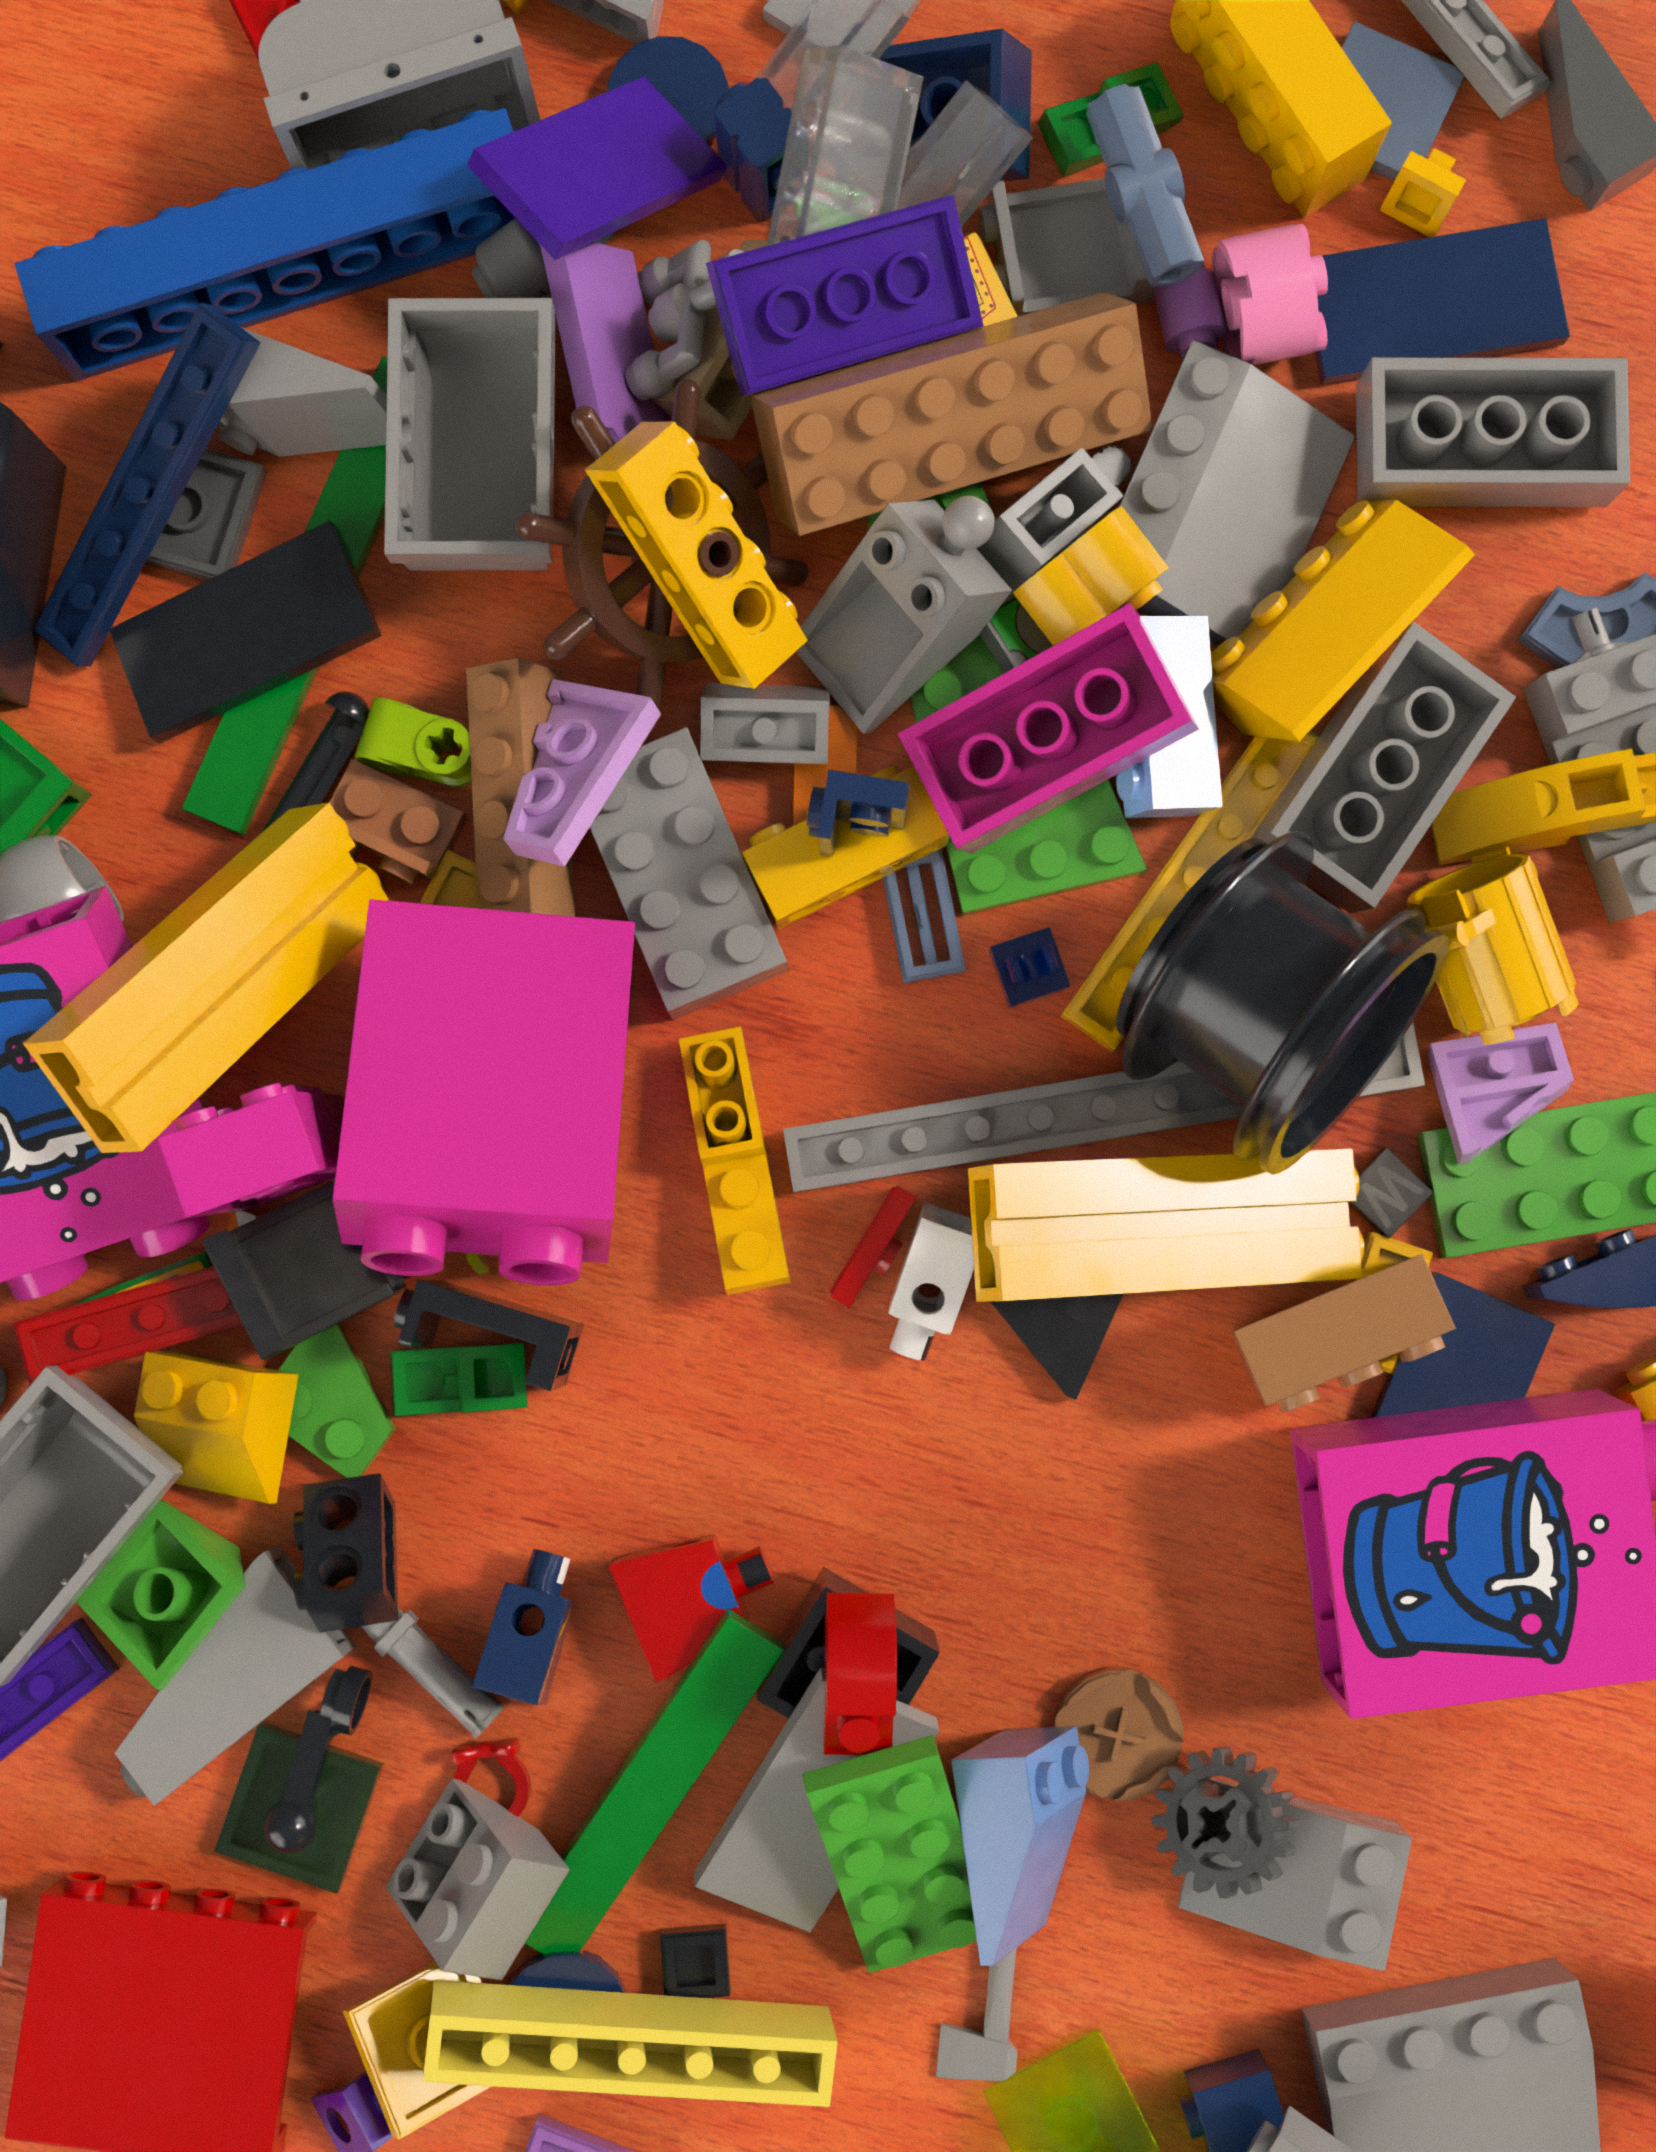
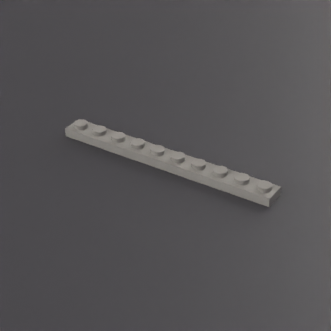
M1413 1023L1359 1097L1425 1086ZM1177 1062L1161 1073L1144 1080H1132L1123 1071L785 1128L783 1133L793 1192L797 1193L1240 1118L1244 1108L1182 1062Z

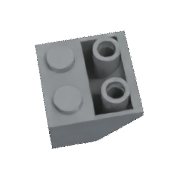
M451 1778L385 1888L442 1971L502 1980L570 1869L539 1829L507 1811L506 1808L461 1780Z

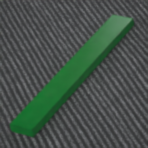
M382 356L374 373L373 380L386 395L387 358ZM386 445L340 450L304 531L305 533L331 520L339 528L358 578L385 519ZM319 667L224 712L181 809L198 818L245 836Z

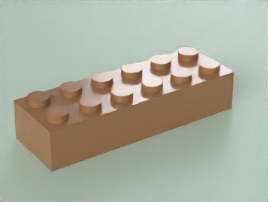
M1106 292L750 394L776 519L799 536L882 512L888 503L922 500L1072 455L1081 448L1088 450L1153 430L1136 303Z

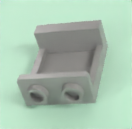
M1105 178L1006 194L1004 181L991 182L988 205L979 206L981 235L984 245L994 244L997 264L993 266L1017 316L1101 292L1115 295L1136 304L1154 300L1153 289L1156 286L1150 287L1128 225L1119 224L1112 211L1106 190Z

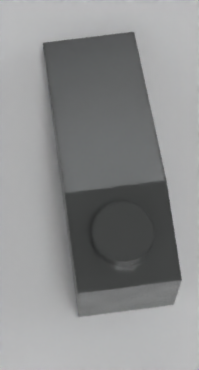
M1555 0L1538 31L1543 72L1551 81L1546 89L1555 161L1560 168V175L1567 190L1574 196L1580 197L1588 210L1592 211L1652 173L1656 167V122L1571 0Z

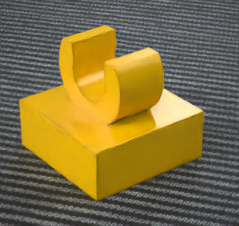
M1436 148L1433 149L1428 159L1411 151L1379 211L1428 237H1435L1466 182V179L1450 171L1456 159Z

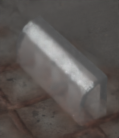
M842 45L804 49L766 246L897 210L923 76Z

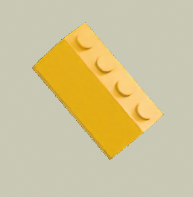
M1363 500L1356 503L1339 518L1336 523V527L1339 530L1324 546H1318L1309 551L1297 562L1293 570L1296 576L1281 591L1271 593L1257 604L1251 613L1253 621L1238 637H1231L1224 641L1211 653L1214 702L1243 735L1300 742L1475 556L1468 545L1398 500Z

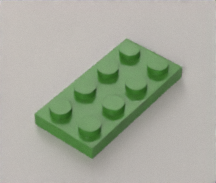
M1656 1092L1538 1112L1466 1164L1458 1165L1448 1128L1417 1133L1426 1185L1433 1191L1429 1201L1440 1258H1450L1656 1222Z
M934 1735L802 1773L806 1795L868 1973L889 1967H898L912 1960L952 1948H961L977 1941L961 1824Z

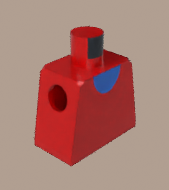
M708 1535L625 1554L615 1558L609 1565L655 1683L668 1678L694 1660L727 1608L749 1621L748 1613L741 1597L774 1583L768 1562L760 1546L726 1560L716 1535Z

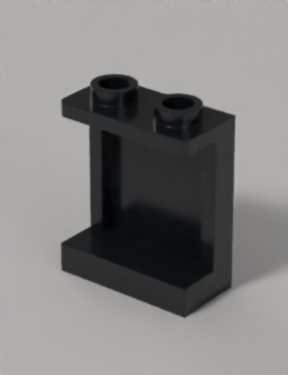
M335 1179L231 1231L224 1229L202 1240L262 1360H268L408 1289L402 1275L383 1273L365 1266L361 1262L362 1245L341 1244L333 1204Z
M417 1280L414 1291L405 1289L394 1318V1327L402 1329L398 1344L410 1348L431 1345L433 1343L441 1315L537 1344L525 1383L548 1391L566 1385L584 1324L442 1280Z

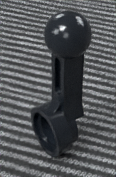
M350 1666L347 1671L336 1669L326 1688L321 1711L308 1710L282 1801L272 1806L264 1819V1836L274 1850L286 1854L296 1853L306 1848L313 1840L317 1830V1819L312 1806L332 1739L341 1733L352 1736L358 1728L371 1689L372 1671L355 1666Z

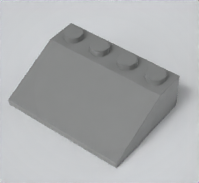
M1192 340L1119 506L1126 510L1169 567L1168 570L1155 579L1163 590L1136 611L1148 616H1208L1209 641L1218 646L1231 637H1238L1253 621L1251 613L1257 604L1271 593L1281 591L1294 578V567L1306 551L1355 435L1252 364Z
M1556 1958L1301 2008L1325 2130L1355 2152H1601L1593 2045L1579 1980Z

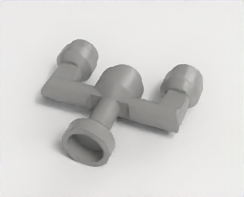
M697 241L671 258L658 256L645 264L643 270L638 273L643 300L650 306H653L649 310L648 316L654 333L664 342H677L662 352L646 351L636 357L633 363L626 368L625 378L631 392L642 401H648L651 398L657 399L673 389L676 378L701 364L704 329L707 326V312L717 307L706 266L707 262H711V245L708 241ZM733 249L719 259L744 252L739 249Z

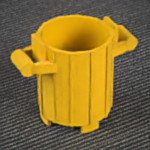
M1508 846L1472 856L1473 864L1430 881L1412 892L1408 897V901H1406L1409 909L1417 908L1424 913L1426 920L1425 932L1437 929L1448 937V953L1436 982L1453 1028L1458 1029L1462 1037L1468 1036L1473 1031H1479L1484 1045L1513 1040L1515 1036L1511 1027L1538 1017L1545 1010L1556 1006V1004H1558L1562 1016L1569 1015L1579 1004L1574 992L1576 981L1539 883L1537 868L1529 855L1511 854Z

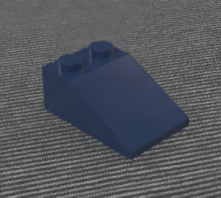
M1002 28L832 54L830 181L835 184L980 185L997 181L1006 182L1029 179L1032 50Z

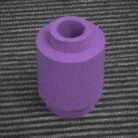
M1205 262L1201 270L1187 277L1185 281L1165 288L1155 286L1153 289L1166 350L1172 353H1180V356L1185 359L1192 340L1214 349L1217 348V342L1226 335L1227 329L1215 277L1212 271L1206 269Z

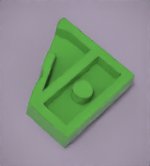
M337 1324L297 1344L278 1370L299 1374L288 1436L344 1477L351 1478L365 1474L395 1432L396 1427L384 1403L378 1400L373 1391L371 1378L360 1357L356 1358L341 1326Z

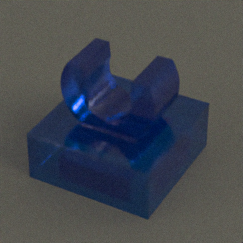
M1050 927L989 948V953L1009 1009L1068 990L1071 987Z

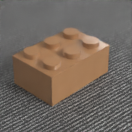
M1420 1254L1235 1330L1232 1334L1263 1405L1268 1406L1277 1402L1280 1411L1286 1413L1320 1399L1316 1386L1329 1380L1338 1378L1341 1387L1347 1388L1383 1373L1378 1360L1399 1353L1402 1362H1411L1445 1348L1446 1346L1441 1335L1456 1329L1425 1258L1423 1254Z

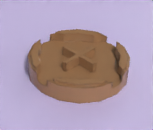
M1105 1667L1083 1675L1064 1693L1054 1715V1727L1077 1726L1079 1746L1085 1749L1089 1761V1778L1085 1785L1087 1792L1102 1798H1112L1114 1801H1132L1154 1793L1170 1778L1167 1771L1171 1767L1177 1766L1179 1761L1178 1756L1181 1752L1184 1726L1175 1701L1154 1678L1133 1668Z

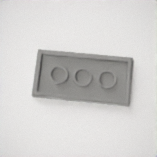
M820 1668L694 1871L695 1887L810 1933L839 1887L806 1795L802 1773L863 1756L823 1755L825 1669ZM896 1700L892 1747L930 1735H934V1738L940 1731L937 1717Z

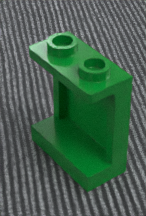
M0 718L1 855L8 847L23 839L40 835H58L92 794Z

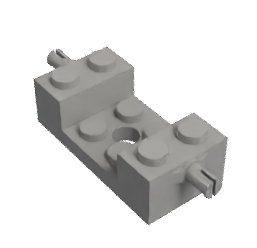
M1599 607L1571 618L1575 624L1585 654L1581 655L1572 664L1548 672L1523 687L1551 765L1626 749H1632L1634 756L1656 752V634L1634 642L1610 643L1599 613ZM1656 822L1577 835L1609 923L1656 909Z

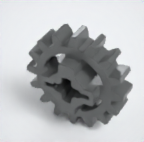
M1230 1747L1213 1748L1211 1759L1205 1751L1189 1754L1190 1769L1184 1765L1171 1767L1167 1771L1171 1780L1176 1785L1175 1788L1157 1789L1155 1796L1167 1805L1166 1813L1152 1817V1824L1161 1828H1167L1168 1838L1162 1840L1157 1845L1158 1851H1175L1178 1859L1174 1863L1171 1872L1175 1877L1190 1871L1194 1872L1193 1890L1198 1893L1210 1890L1215 1882L1218 1896L1222 1899L1236 1896L1238 1887L1241 1888L1245 1895L1262 1890L1260 1876L1270 1881L1279 1878L1283 1874L1280 1865L1274 1858H1285L1294 1855L1296 1850L1289 1841L1283 1839L1284 1831L1299 1827V1819L1285 1816L1282 1811V1806L1294 1798L1292 1792L1281 1791L1275 1793L1271 1785L1275 1781L1278 1771L1274 1767L1266 1768L1259 1772L1254 1771L1256 1765L1255 1753H1240L1235 1761ZM1213 1776H1223L1239 1782V1784L1225 1792L1217 1783L1211 1784L1207 1779ZM1233 1808L1229 1812L1230 1817L1225 1824L1230 1833L1216 1836L1221 1831L1219 1827L1225 1819L1220 1810ZM1261 1813L1263 1818V1832L1261 1831ZM1225 1853L1233 1862L1239 1860L1243 1865L1240 1867H1225L1214 1863L1211 1859L1215 1855Z

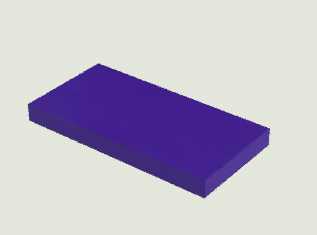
M645 76L476 147L467 164L474 174L554 260L719 182L728 167Z
M954 194L706 263L740 395L752 394L984 326Z

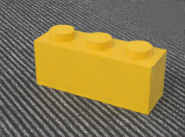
M890 766L871 776L909 783L904 829L890 828L888 837L869 836L850 830L851 821L839 819L833 857L820 855L817 837L809 836L807 819L788 829H785L783 823L772 825L749 839L751 848L743 851L742 857L778 930L948 845L950 835L914 766L902 772H899L897 766Z

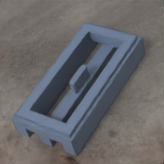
M941 848L901 868H906L925 965L917 967L913 965L895 872L882 878L903 985L915 983L923 979H936L949 974H962L966 971ZM920 865H931L949 960L938 962L919 870Z

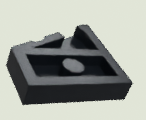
M1123 1294L991 1301L990 1303L1006 1320L1031 1354L1044 1367L1060 1390L1066 1396L1077 1400Z

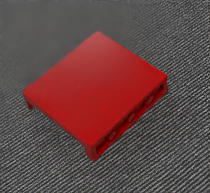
M71 1872L65 1878H61L44 1891L40 1898L4 2139L101 2152H283L287 2124L280 2123L307 1932L316 1923L317 1912L300 1910V1903L298 1901L282 1897L264 1898L260 1900V1904L235 1901V1894L233 1892L222 1889H201L195 1892V1896L170 1892L171 1886L169 1884L155 1880L134 1881L130 1884V1887L106 1884V1876L94 1872Z

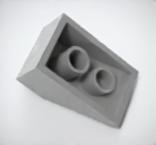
M243 328L261 344L217 426L221 429L218 437L224 443L245 454L253 455L255 449L258 448L279 457L386 445L387 395L370 375Z
M1212 1777L1207 1779L1211 1784L1217 1783L1225 1792L1238 1785V1783ZM1294 1797L1282 1806V1811L1285 1816L1299 1819V1827L1286 1830L1283 1835V1839L1289 1841L1296 1848L1295 1853L1285 1858H1274L1280 1865L1283 1874L1279 1878L1270 1881L1260 1876L1262 1890L1245 1895L1241 1888L1238 1887L1236 1896L1222 1899L1218 1896L1216 1882L1210 1890L1198 1893L1193 1890L1195 1873L1190 1871L1183 1875L1177 1903L1181 1909L1318 1956L1385 1971L1412 1837L1395 1820ZM1233 1808L1220 1810L1225 1819L1219 1827L1221 1831L1216 1836L1230 1833L1225 1824L1230 1817L1229 1812ZM1261 1813V1831L1263 1832V1818ZM1225 1853L1215 1855L1211 1859L1214 1863L1225 1867H1240L1243 1865L1239 1860L1233 1862Z

